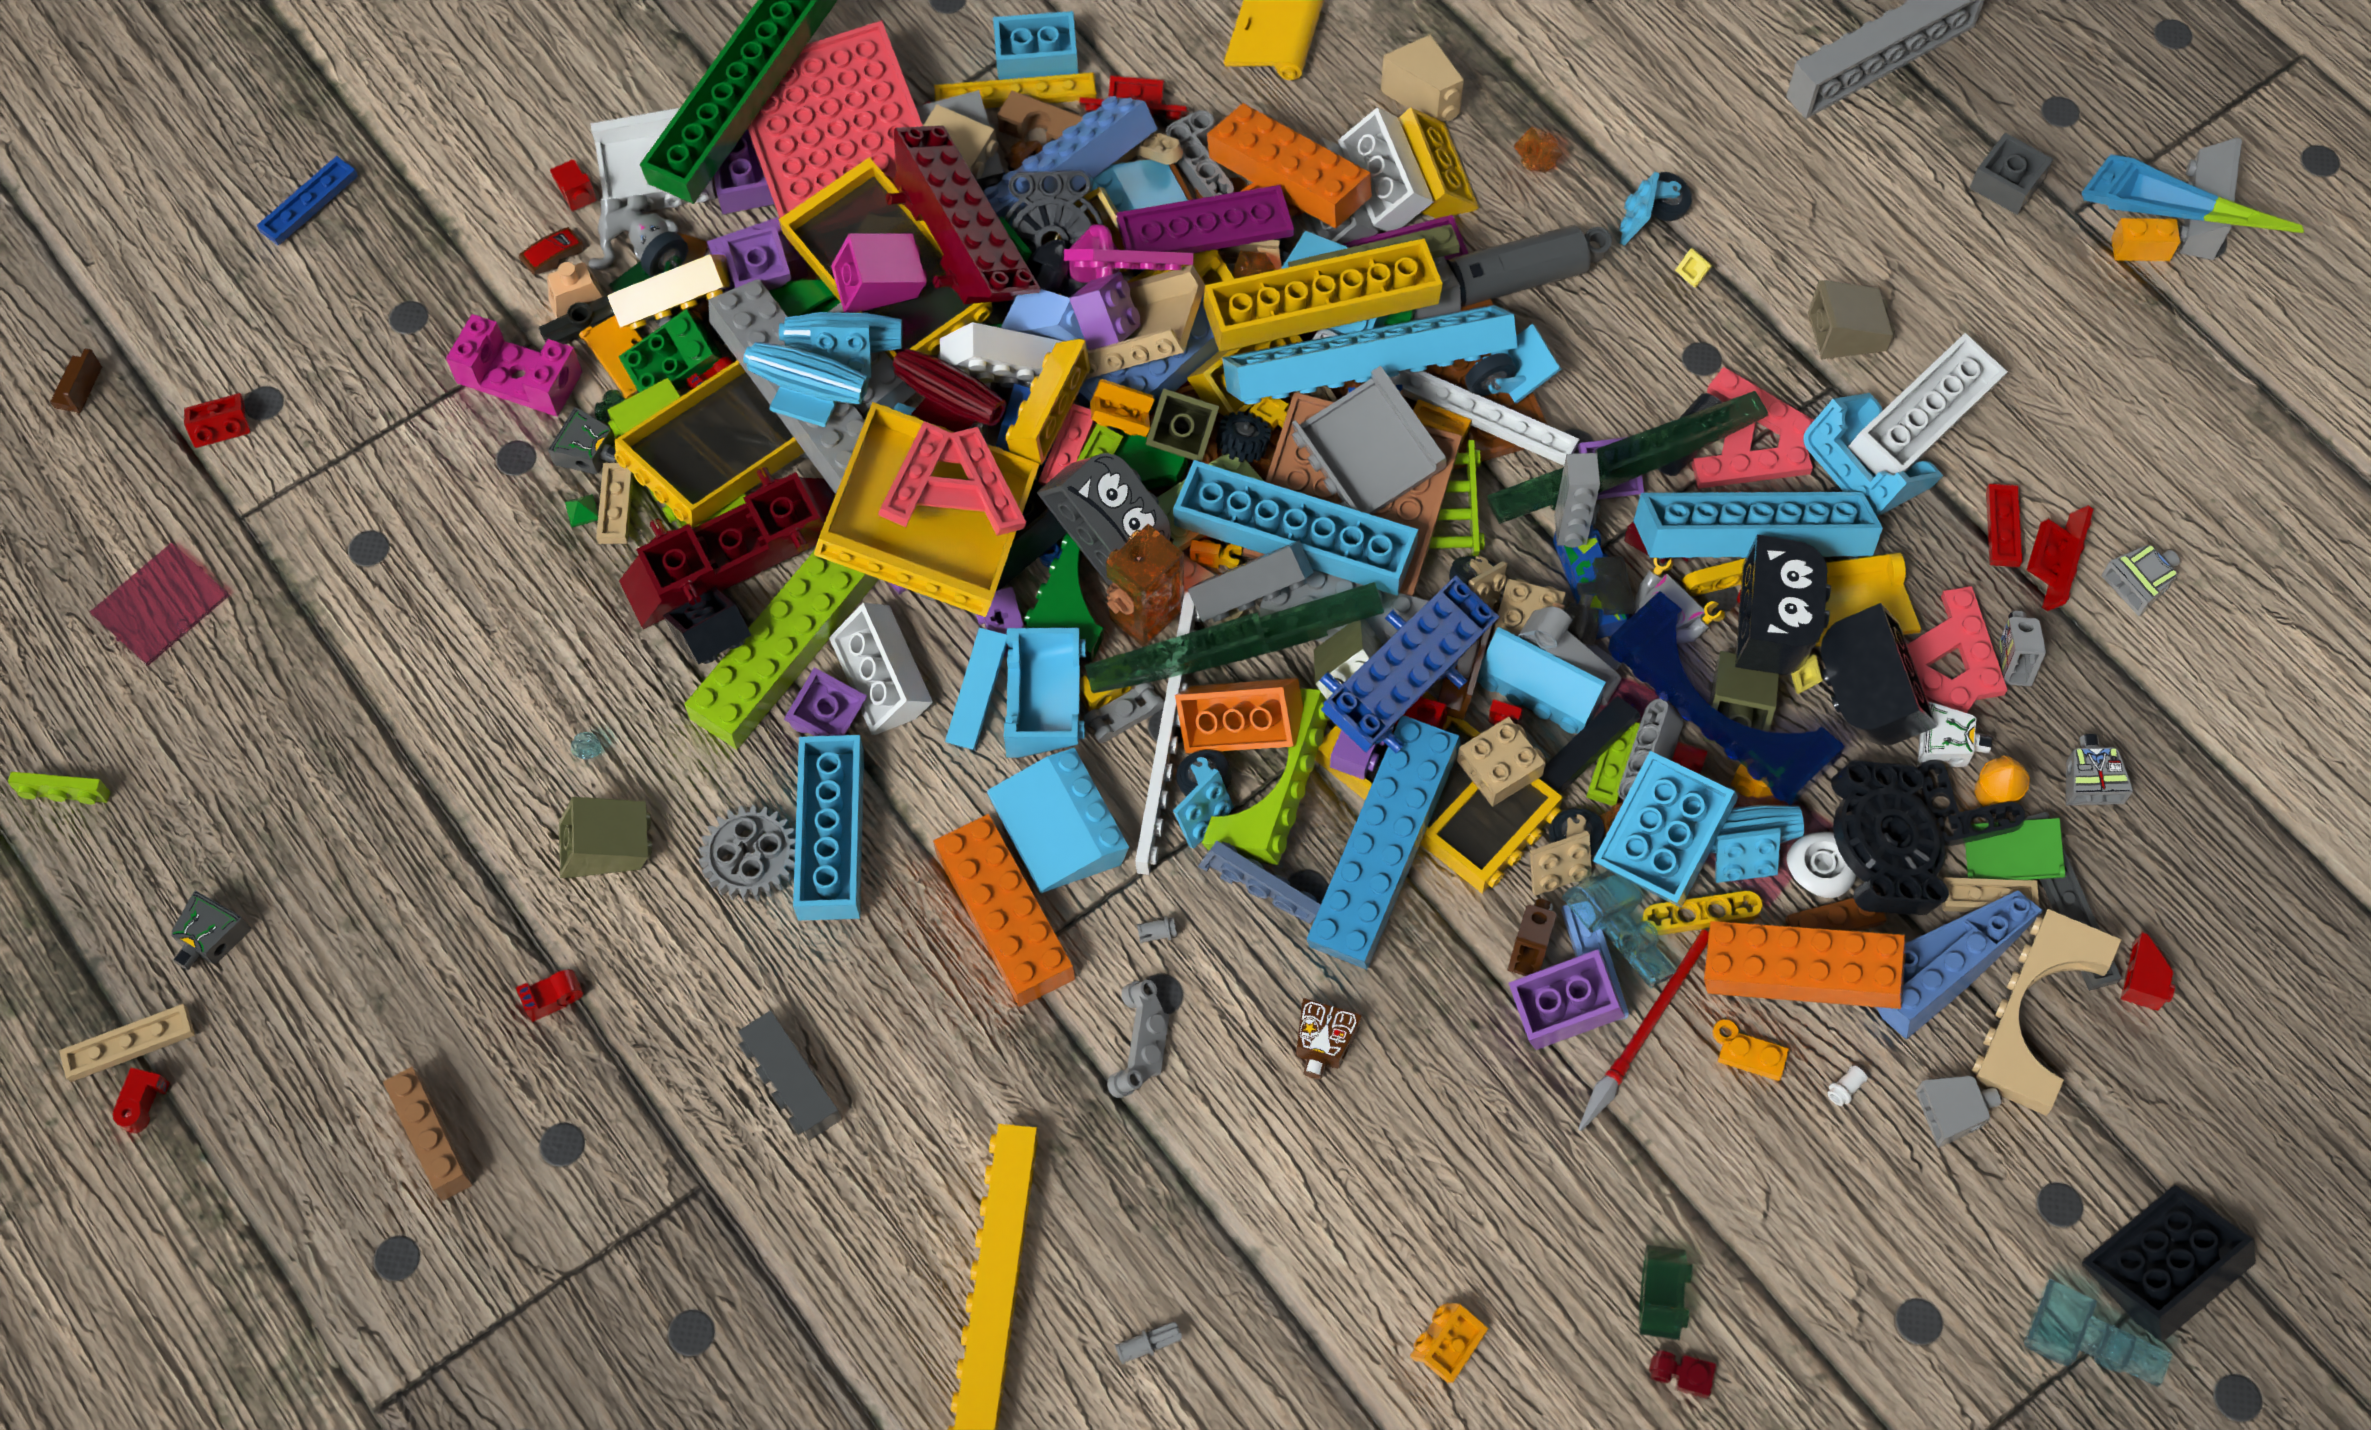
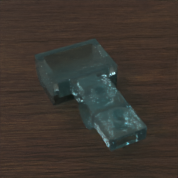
M1608 870L1569 888L1562 896L1563 900L1590 933L1598 929L1604 931L1650 989L1670 979L1676 973V970L1656 947L1658 943L1656 928L1647 921L1636 923L1630 916L1642 901L1641 893L1632 882Z
M2049 1279L2046 1282L2023 1341L2028 1349L2063 1366H2070L2076 1360L2079 1350L2093 1356L2097 1364L2115 1372L2125 1371L2157 1387L2162 1384L2172 1353L2093 1317L2092 1315L2098 1301L2054 1280Z

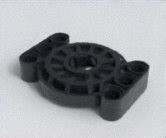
M1084 170L1027 171L1017 173L1009 180V191L1019 200L1013 204L1004 219L1009 224L1010 218L1015 211L1018 215L1014 219L1011 228L1032 251V254L1038 247L1043 245L1042 241L1049 231L1060 234L1065 241L1067 249H1070L1091 225H1095L1092 217L1087 212L1088 208L1095 216L1098 225L1105 226L1098 210L1088 199L1083 197L1093 188V178ZM1076 175H1080L1086 180V188L1083 191L1075 190L1072 185V180ZM1048 176H1052L1058 181V188L1055 192L1047 191L1044 186V181ZM1020 177L1026 178L1030 183V188L1026 193H1021L1016 187V181ZM1079 200L1083 203V205L1080 206L1076 202ZM1023 202L1027 204L1025 208L1021 206ZM1068 273L1069 279L1065 282L1060 293L1062 296L1070 298L1087 283L1076 282Z
M1856 760L1848 763L1832 777V789L1843 799L1835 811L1833 821L1834 838L1838 851L1847 866L1857 877L1864 881L1854 891L1855 903L1864 911L1927 915L1949 897V890L1946 884L1936 877L1944 863V837L1932 811L1920 798L1914 795L1924 785L1923 774L1914 766Z

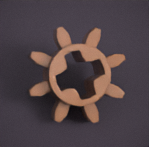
M1119 578L1107 589L1109 594L1106 597L1108 599L1107 605L1115 614L1119 611L1125 615L1131 614L1142 604L1140 597L1143 596L1141 593L1143 589L1135 579L1128 582L1125 578Z

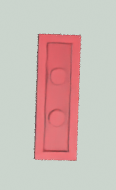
M1072 404L1038 480L1040 485L1045 486L1067 465L1077 461L1096 425V422L1091 420V409Z

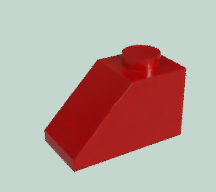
M2141 932L2132 944L2120 999L2158 1011L2165 1002H2171L2175 992V984L2171 983L2173 970L2146 933Z

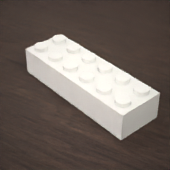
M1965 333L1873 419L1847 448L1875 475L1881 471H1886L1892 475H1896L1897 472H1906L1990 392L2007 371Z

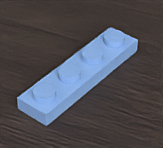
M1593 899L1562 906L1561 912L1575 956L1579 957L1597 949L1605 960L1625 1015V1018L1622 1019L1628 1018L1629 1012Z

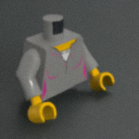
M1654 558V565L1656 567L1649 570L1638 588L1634 602L1636 607L1634 619L1638 625L1631 629V634L1638 643H1643L1652 637L1661 646L1669 643L1694 642L1711 626V621L1718 622L1723 620L1725 612L1720 610L1716 615L1712 616V610L1719 603L1711 601L1703 609L1668 574L1662 575L1663 571L1670 570L1673 567L1674 560L1671 558L1667 565L1662 567L1660 565V558Z

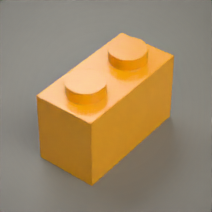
M2120 218L2111 237L2114 261H2171L2180 244L2177 219Z

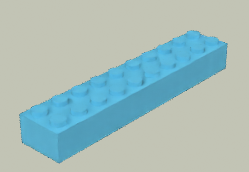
M1492 305L1222 357L1227 392L1241 402L1244 401V404H1256L1261 402V398L1272 396L1273 399L1286 398L1289 396V392L1294 391L1312 393L1317 391V387L1327 385L1328 388H1337L1344 386L1345 381L1367 382L1372 378L1371 371L1379 366H1382L1389 377L1399 375V371L1409 369L1411 372L1426 370L1427 365L1450 366L1454 364V360L1464 358V361H1475L1481 359L1483 354H1508L1509 349L1517 348L1515 318L1513 313Z

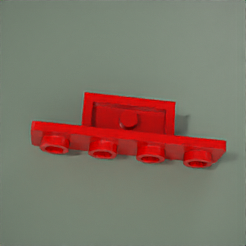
M1110 76L1108 98L1116 96L1117 98H1132L1145 101L1152 118L1155 117V114L1165 115V118L1170 120H1180L1182 116H1188L1187 106L1162 104L1164 80ZM1080 97L1079 104L1081 108H1085L1086 112H1091L1101 107L1105 99Z
M2089 505L2070 513L2065 529L2050 519L2040 523L2027 571L2048 584L2042 608L2046 611L2063 606L2070 598L2071 585L2077 574V565L2080 555L2084 550L2087 531L2091 526V517L2094 509Z

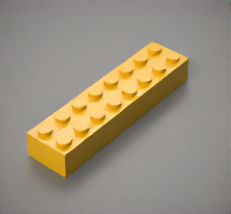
M1425 238L1208 284L1205 285L1203 307L1219 352L1437 305L1439 304L1443 283Z

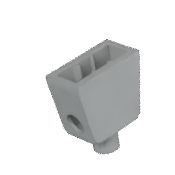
M1973 1076L1924 1080L1915 1091L1938 1148L1982 1128L1990 1119L1988 1109L2001 1105L1997 1089L1992 1087L1980 1091Z

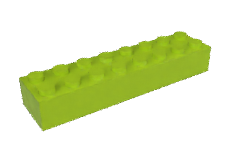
M814 550L748 628L751 636L745 639L746 642L735 649H730L685 702L684 705L690 720L738 750L827 643L829 637L841 626L879 580L878 578L815 556Z

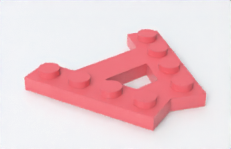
M1723 367L1707 389L1709 394L1714 395L1731 406L1722 454L1693 458L1692 468L1698 489L1811 474L1813 467L1808 450L1804 445L1803 437L1806 429L1814 420ZM1755 422L1780 435L1778 448L1750 451Z
M925 421L878 514L906 527L917 505L984 511L997 536L1024 529L1026 524L979 428L974 427L950 433ZM938 461L960 463L969 480L931 477Z
M1972 586L1943 591L1941 598L1948 619L1907 644L1928 702L1964 713L1969 712L1976 700L2004 696L2007 692V687ZM1958 648L1966 671L1956 678L1950 679L1929 666Z

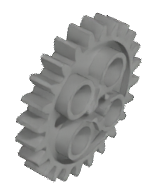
M752 805L750 812L745 813L744 808L739 806V814L734 815L731 810H727L728 819L724 820L719 816L716 817L719 826L708 825L711 836H702V841L706 846L699 847L698 850L700 855L703 856L699 859V863L704 868L702 872L705 879L710 878L709 884L712 888L718 886L721 896L729 890L731 900H734L738 894H741L743 901L747 902L749 894H753L756 901H759L761 892H765L767 896L771 897L772 892L770 888L774 886L778 890L783 889L780 883L781 879L791 881L788 870L794 871L795 862L792 861L795 860L794 837L796 833L794 828H789L790 825L787 819L780 821V815L777 811L769 816L767 807H764L760 813H757L755 805ZM743 831H753L752 834L747 837H740V834ZM770 845L778 846L773 852H764ZM727 854L734 855L729 861H721ZM752 869L759 870V873L755 876H746L747 872Z

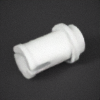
M1851 1066L1837 1083L1830 1084L1827 1093L1828 1097L1838 1106L1849 1104L1852 1099L1851 1096L1868 1080L1867 1075L1859 1067Z

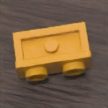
M1101 379L1090 401L1091 420L1104 427L1112 426L1121 429L1129 435L1146 437L1150 430L1149 411L1153 405L1154 396Z
M1418 399L1413 409V412L1423 426L1461 435L1462 442L1471 426V419Z

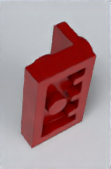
M241 393L184 408V426L195 448L250 433V427L245 417V403Z

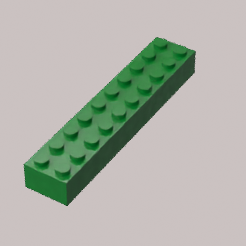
M757 0L639 164L647 184L694 204L838 0Z

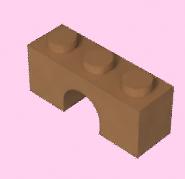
M1014 91L1010 92L997 114L1000 132L1024 140L1030 130L1044 128L1047 130V143L1057 140L1063 135L1062 132L1065 129L1075 126L1082 121V117L1075 112L1065 111L1051 103H1044L1031 98L1027 94H1020Z

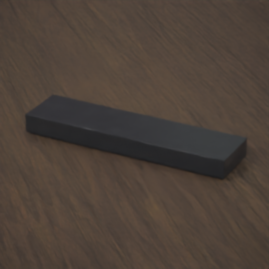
M1619 696L1615 697L1545 765L1543 775L1539 779L1558 794L1563 793L1641 717L1639 711Z

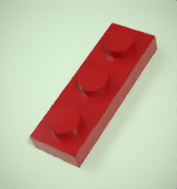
M1988 484L1986 488L1989 564L1992 566L2020 567L2022 563L2018 485Z

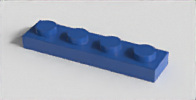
M338 156L334 157L256 226L259 232L279 246L358 177L356 170Z

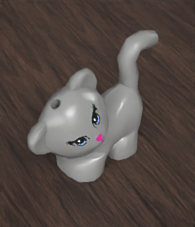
M646 195L628 196L627 206H623L622 201L618 198L602 200L598 232L604 257L603 259H590L589 266L596 270L609 268L616 258L611 240L625 231H629L630 241L634 245V253L641 261L642 254L647 245L656 236L664 232L673 231L677 233V225L670 220L661 218L656 213L643 214L642 211L646 210L648 206Z

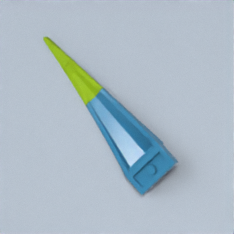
M2110 154L2081 192L2084 201L2108 205L2109 209L2304 233L2303 226L2218 197L2165 174L2135 158Z

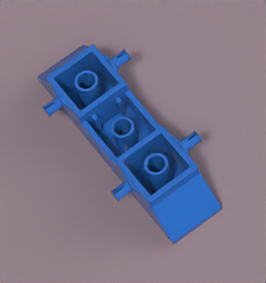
M1455 575L1410 620L1405 621L1393 609L1384 619L1398 631L1346 682L1339 683L1329 671L1319 680L1333 693L1323 703L1324 706L1321 710L1365 753L1373 745L1383 741L1396 754L1405 744L1391 732L1394 724L1438 680L1447 677L1458 689L1468 681L1455 669L1457 662L1500 616Z

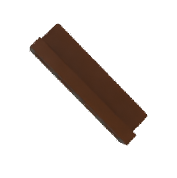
M1492 625L1457 662L1455 669L1468 681L1458 689L1447 677L1443 679L1437 702L1446 704L1448 716L1463 720Z

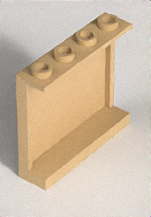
M1193 265L1182 267V270H1172L1128 283L1131 300L1140 314L1141 326L1122 342L1093 350L1087 349L1090 370L1085 379L1184 353L1205 289V284Z

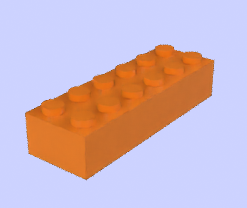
M1244 103L1207 133L1210 159L1262 188L1280 185L1285 201L1335 229L1372 197L1371 172Z
M989 814L933 840L936 855L1019 1008L1075 980L1072 963Z
M1710 921L1704 974L1707 994L1901 1009L1906 954L1905 935Z

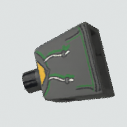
M574 407L548 449L554 465L596 474L600 472L603 463H618L615 459V437L612 429Z
M195 890L171 932V936L182 946L173 961L188 971L199 957L211 964H216L252 928L241 916Z

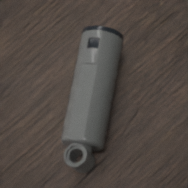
M1571 225L1446 259L1460 284L1461 307L1585 274L1589 271L1591 263H1597L1602 260L1611 247L1612 238L1610 233L1602 227H1593L1584 235L1580 227ZM1590 241L1597 242L1600 248L1597 249L1591 246Z

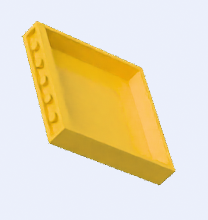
M872 402L818 538L814 555L986 617L1016 531L997 536L984 511L917 505L906 527L879 516V510L924 421L915 416H909L893 410L888 406ZM934 425L945 431L954 433L953 431L947 430L945 427ZM987 444L1021 513H1023L1039 463ZM938 461L931 477L969 480L960 463Z

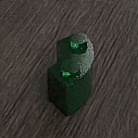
M1646 1244L1640 1289L1639 1334L1680 1340L1681 1328L1687 1329L1689 1308L1684 1307L1685 1283L1691 1282L1692 1263H1687L1686 1250Z

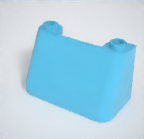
M1871 393L1834 398L1806 429L1803 437L1804 445L1843 492H1863L1876 516L1882 515L1927 491L1943 477V474L1935 465L1928 461L1917 462L1906 472H1897L1896 475L1889 474L1886 471L1878 472L1875 475L1847 447L1883 411L1880 403Z
M1007 628L1006 642L1009 648L1007 656V716H1005L1004 723L1006 757L1021 758L1078 745L1079 739H1085V721L1079 720L1080 657H1086V639H1080L1079 628Z

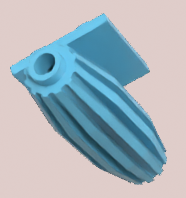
M819 312L785 317V323H779V340L785 341V346L811 351V353L837 360L867 375L868 378L872 377L871 353L901 349L903 343L902 319L870 313Z
M755 342L752 347L748 346L744 353L743 362L747 364L748 371L780 386L769 408L770 411L826 427L837 402L860 405L867 392L869 382L867 375L828 357L792 346Z
M1754 805L1733 808L1710 853H1716V883L1778 875L1780 843L1804 836V823L1800 807Z

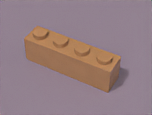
M410 1067L383 1081L433 1191L444 1201L473 1186L424 1081L416 1070Z

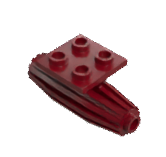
M905 349L904 352L900 351L893 360L895 375L920 395L926 397L911 413V416L937 426L945 427L953 432L973 428L977 422L995 426L1002 418L1006 409L1005 400L980 380L939 358L911 349Z

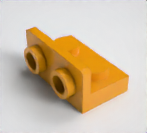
M1445 1303L1434 1312L1432 1316L1433 1322L1427 1331L1420 1334L1415 1340V1349L1410 1357L1414 1361L1426 1364L1445 1382L1453 1383L1489 1328L1461 1304Z

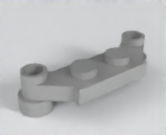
M1151 980L1134 981L1125 985L1122 989L1121 996L1123 1002L1130 1008H1136L1127 1069L1112 1074L1107 1082L1109 1092L1116 1098L1131 1095L1135 1089L1140 1088L1151 1076L1161 1075L1169 1014L1164 1013L1156 996V985Z

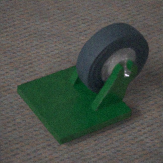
M667 231L656 236L645 248L641 261L608 285L613 292H617L682 266L688 254V244L679 234L673 231Z

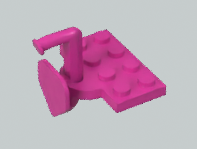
M1100 224L1091 225L1070 249H1064V261H1069V274L1073 280L1088 283L1091 280L1118 273L1120 268L1182 270V265H1193V253L1118 250L1112 242V235L1108 227Z

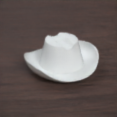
M1834 832L1807 834L1799 838L1787 853V865L1794 879L1803 888L1817 896L1824 898L1839 897L1852 887L1857 877L1847 866L1838 851Z

